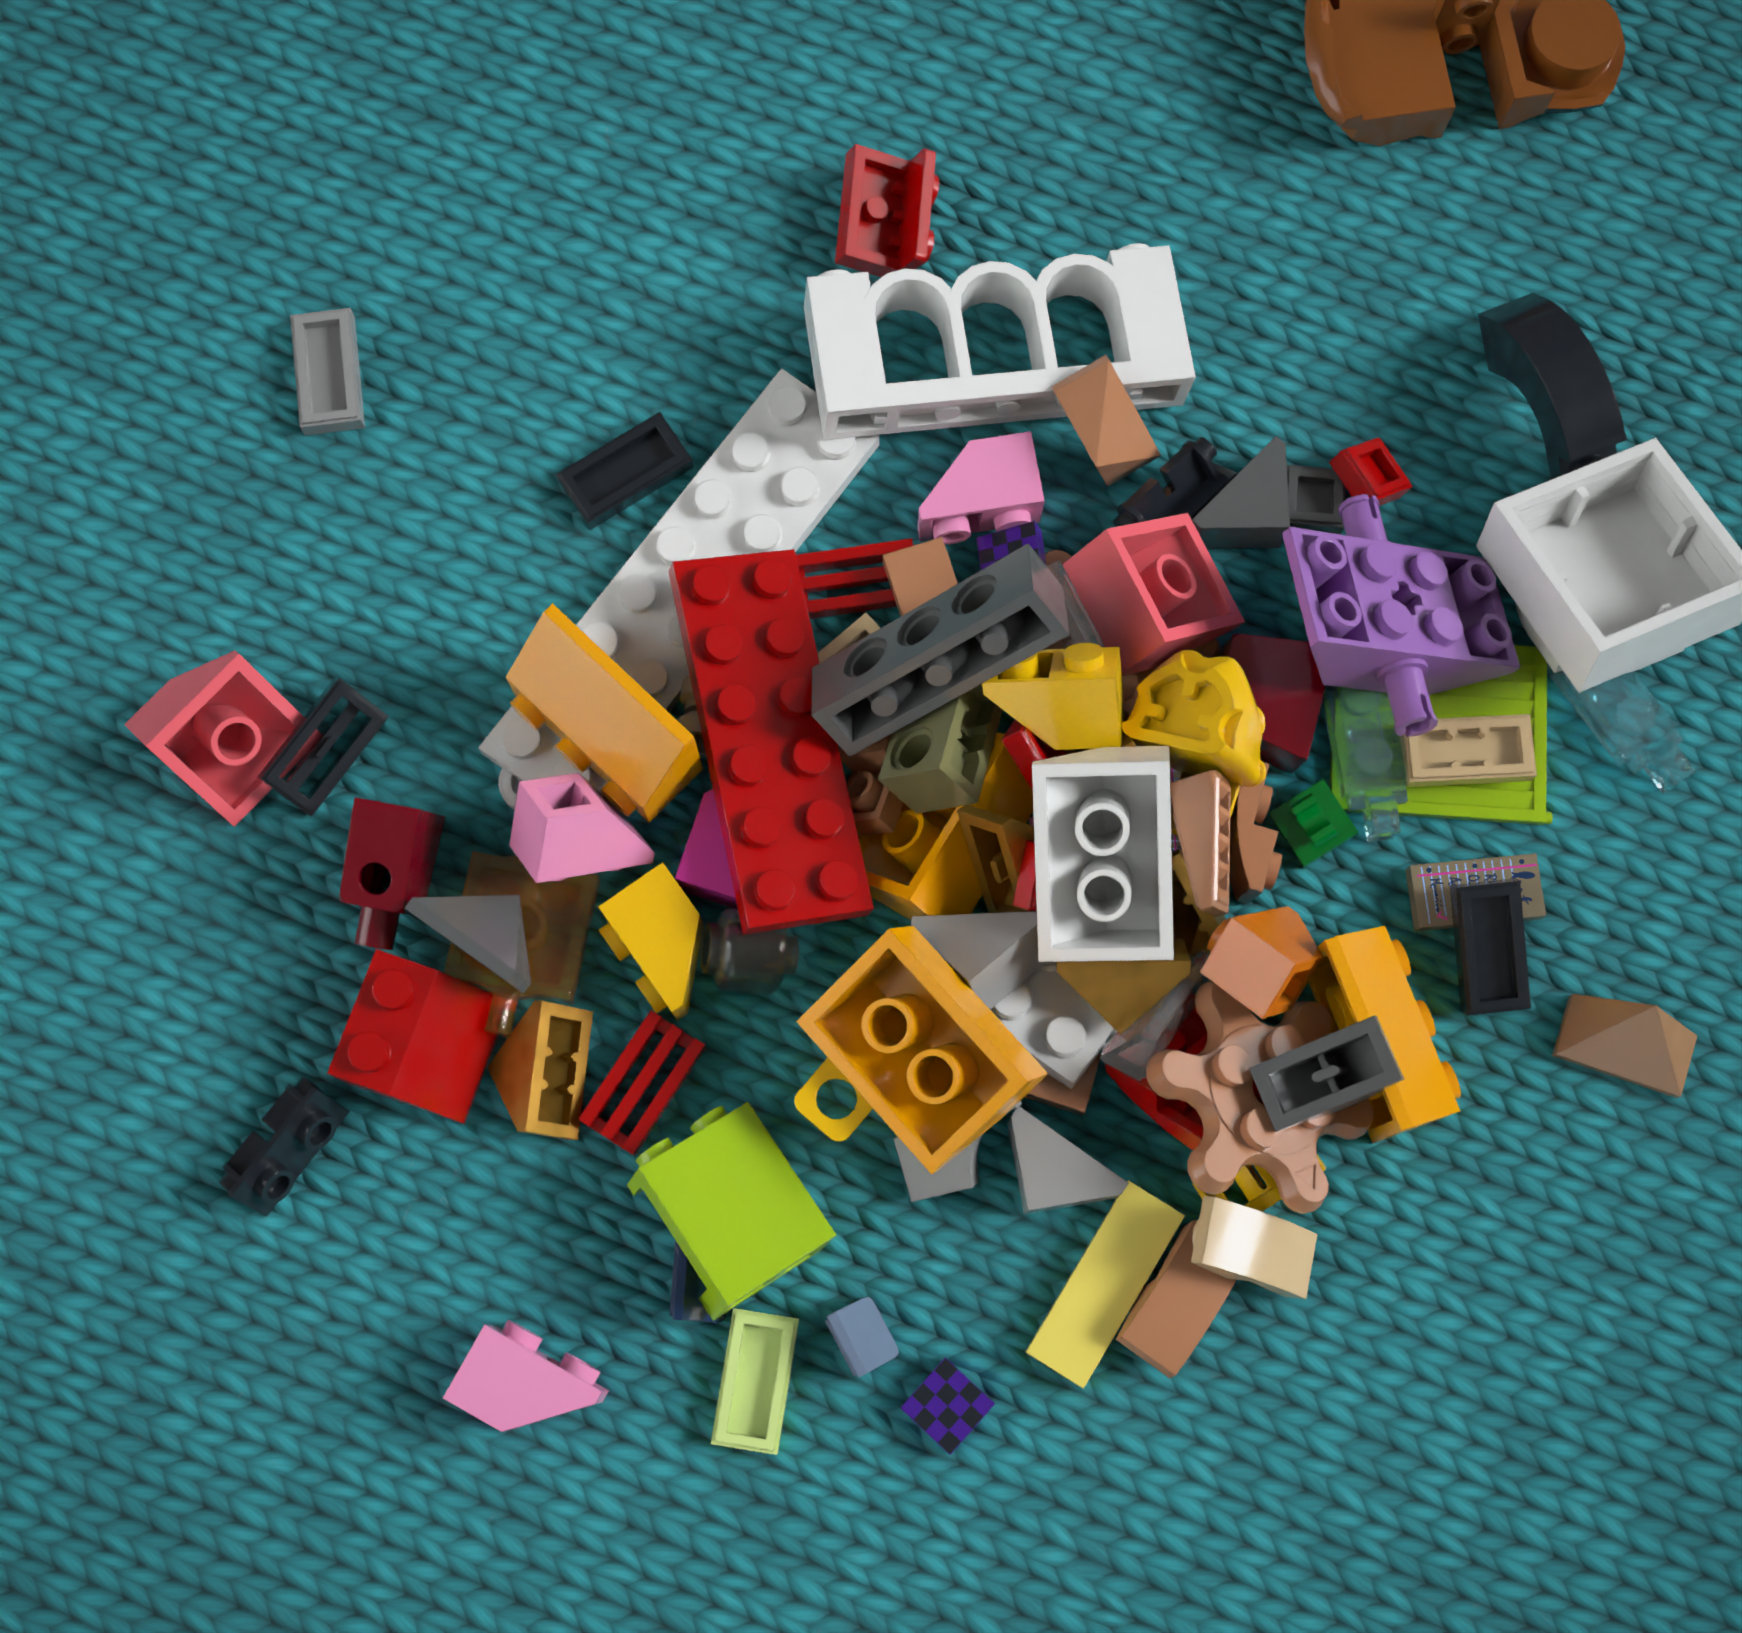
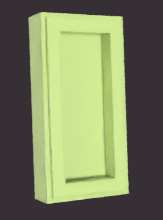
M733 1308L711 1444L774 1455L778 1454L799 1326L798 1318Z

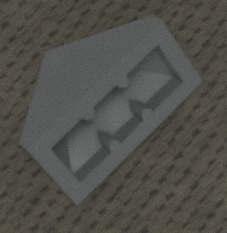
M520 895L412 897L406 905L405 909L521 993L524 994L531 984Z

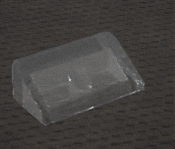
M1200 950L1189 956L1191 960L1190 974L1121 1035L1116 1032L1101 1053L1100 1059L1104 1063L1139 1081L1143 1077L1146 1078V1067L1149 1059L1155 1053L1167 1048L1195 1008L1196 992L1206 981V976L1200 973V970L1210 954Z

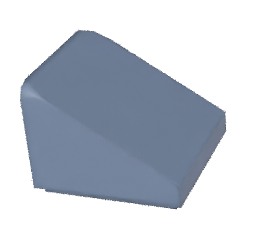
M864 1297L827 1316L828 1320L825 1322L853 1376L857 1375L859 1378L898 1355V1347L874 1301L870 1297Z

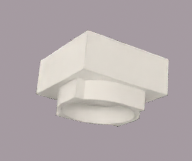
M1657 438L1495 502L1476 545L1479 552L1515 601L1518 617L1530 639L1553 672L1557 673L1563 670L1578 693L1622 674L1642 669L1682 652L1686 647L1738 626L1742 622V550Z

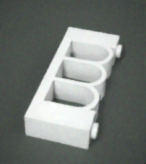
M1141 243L1129 244L1118 250H1111L1107 261L1093 255L1071 254L1055 259L1042 269L1037 281L1027 271L1013 264L988 261L967 269L958 276L952 289L942 278L925 270L901 269L887 273L872 284V286H870L868 272L850 273L846 270L837 269L826 271L819 276L807 277L804 314L823 440L1068 417L1052 386L1087 365L1058 368L1047 303L1054 298L1065 295L1081 296L1093 302L1103 312L1108 324L1115 361L1111 364L1136 410L1183 406L1196 376L1170 245L1149 247ZM984 302L1000 304L1012 310L1021 320L1025 330L1032 370L972 376L962 313L970 306ZM899 310L916 311L927 316L937 326L941 335L948 378L886 384L877 321L886 314Z

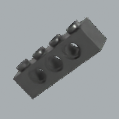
M1029 544L1024 545L813 667L811 716L849 757L1070 635L1063 586Z

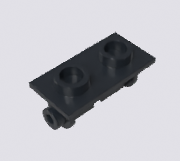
M1199 437L1195 442L1188 440L1159 469L1167 485L1162 489L1159 481L1150 478L1126 502L1117 507L1119 515L1113 520L1115 527L1184 513H1188L1192 520L1237 475V472L1212 462V459L1217 455V451L1207 439Z
M304 1076L295 1086L288 1083L285 1087L286 1090L262 1118V1121L276 1132L272 1138L267 1141L261 1135L252 1131L231 1159L222 1166L226 1173L219 1183L229 1191L227 1194L266 1217L276 1204L289 1194L295 1180L317 1152L329 1143L336 1132V1128L350 1112L344 1106L325 1095L319 1087Z

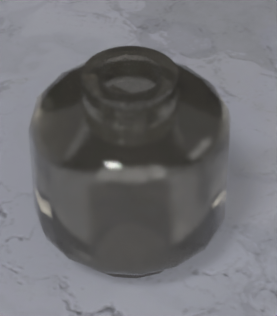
M725 909L721 912L715 923L707 922L701 944V970L704 974H711L714 986L717 989L725 992L770 995L780 987L785 974L794 975L799 959V941L796 936H788L787 928L743 935L738 909Z

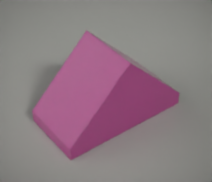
M712 789L703 795L675 880L684 893L738 910L714 791Z

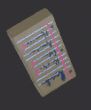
M1536 853L1410 865L1405 869L1414 932L1453 928L1450 885L1512 878L1520 880L1523 920H1541L1546 916Z

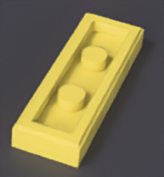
M1129 1180L1127 1181L1129 1183L1128 1186L1115 1199L1025 1351L1031 1357L1083 1389L1185 1217L1179 1211Z

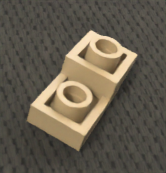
M1203 1196L1200 1216L1193 1229L1192 1240L1194 1248L1191 1263L1227 1279L1250 1281L1283 1297L1307 1298L1317 1240L1316 1233L1247 1206L1217 1197Z

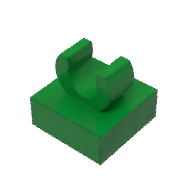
M1324 779L1269 813L1270 818L1303 868H1306L1359 833Z

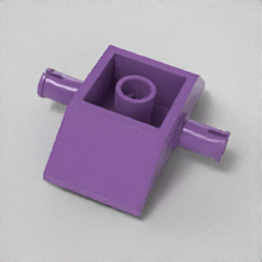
M1368 494L1356 495L1348 498L1338 507L1339 516L1343 521L1346 535L1289 527L1282 533L1310 648L1323 685L1387 692L1395 722L1396 734L1398 736L1406 734V737L1418 736L1431 731L1438 723L1429 695L1512 674L1520 668V664L1496 584L1495 574L1484 557L1389 542L1386 537L1377 497L1372 495L1369 498Z

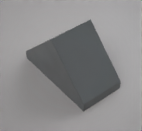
M1277 436L1192 519L1207 549L1280 548L1284 540L1282 533L1290 527L1286 445Z
M1376 1015L1249 1068L1276 1132L1354 1106L1405 1080Z

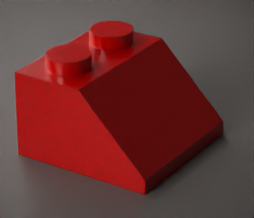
M376 949L327 1074L347 1084L465 1124L511 1002L439 970Z

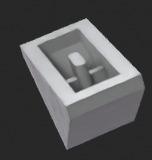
M1037 911L912 916L911 926H914L989 1009H992L1046 963L1038 962Z
M1020 1106L1009 1119L1007 1125L1024 1214L1115 1199L1128 1186L1129 1183Z

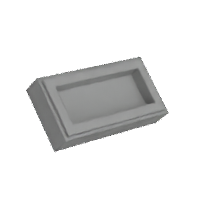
M351 308L290 315L299 424L303 434L307 436L365 428L356 324Z

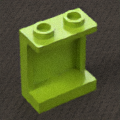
M748 1102L730 1113H727L723 1106L711 1110L690 1126L694 1135L675 1146L669 1138H666L647 1149L635 1160L639 1168L627 1184L633 1196L643 1191L645 1192L706 1286L707 1290L698 1299L712 1321L820 1252L836 1236V1233Z

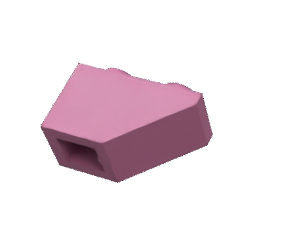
M1031 431L969 441L919 507L917 528L919 541L942 537L944 544H954L968 539L971 533L989 530L997 532L1032 521L1040 523L1044 496Z
M579 773L519 781L509 846L536 883L561 881L569 877L604 871H619L623 868L653 863L655 852L629 819Z
M507 1320L503 1329L495 1325L483 1326L443 1399L500 1432H504L603 1403L609 1390L595 1383L601 1373L598 1369L569 1353H565L561 1362L556 1361L537 1350L543 1340L540 1336L511 1320Z

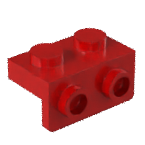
M855 144L846 153L835 264L883 277L887 273L901 269H917L928 261L934 246V232L929 229L931 207L936 200L939 190V177L934 174L935 151L923 148L910 161L859 144Z

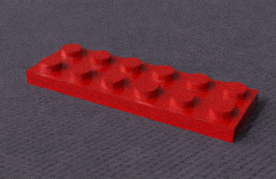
M795 549L673 561L668 573L743 935L868 916L874 910L838 744L811 716L812 668L820 664Z

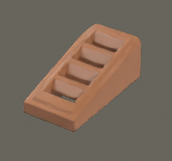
M1210 770L1171 782L1170 803L1196 907L1218 917L1229 914L1231 786L1226 776L1217 770Z

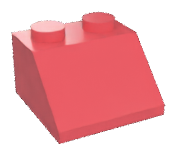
M1188 513L1108 528L1059 567L1071 590L1072 597L1083 613L1098 645L1101 647H1119L1122 677L1157 668L1174 654L1183 650H1193L1236 629L1245 622Z

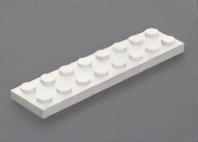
M781 368L576 626L670 713L680 701L683 679L689 675L668 573L672 562L795 549L796 552L878 448L879 435L823 440L816 392ZM512 706L478 747L484 756L499 767L509 771L519 781L579 773L605 796L600 790L607 783L590 766L583 773H580L555 748V745L561 739L545 723L538 730H535Z

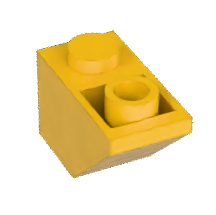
M1077 643L1066 649L1041 650L982 683L984 696L1028 728V730L1054 750L1121 747L1122 722H1124L1125 714L1119 647H1101L1094 643Z
M662 862L598 906L608 922L598 931L620 962L631 955L640 967L644 976L635 981V984L656 1014L668 1007L678 1021L688 1014L704 924L699 912Z

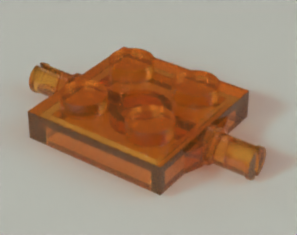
M472 851L462 896L520 895L531 984L523 994L456 945L450 943L444 973L471 985L480 986L493 994L486 1027H484L485 1032L494 1035L499 1033L501 1036L511 1037L518 1000L543 998L573 1004L601 881L598 875L587 874L565 878L561 881L536 883L516 855L501 857Z

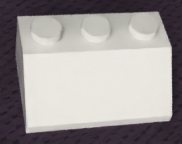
M1169 746L1101 747L1032 762L1038 962L1174 960Z

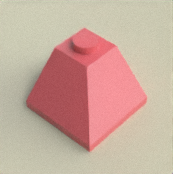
M232 651L170 679L124 725L153 754L235 827L272 789L258 779L257 776L304 716L238 652ZM317 729L279 777L283 778L311 750L322 735Z

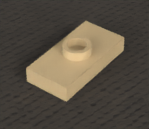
M1530 714L1437 719V726L1427 733L1412 737H1406V734L1399 736L1404 787L1532 781L1537 776Z

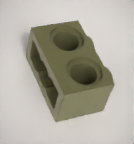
M980 684L891 734L878 780L916 814L978 803L1003 709L983 695V687Z

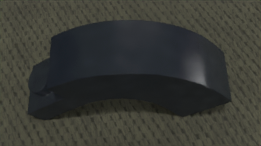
M1535 293L1479 313L1478 318L1488 370L1512 382L1529 403L1543 436L1551 480L1617 454L1616 444L1627 440L1620 408L1610 380L1597 353L1576 322L1553 301Z

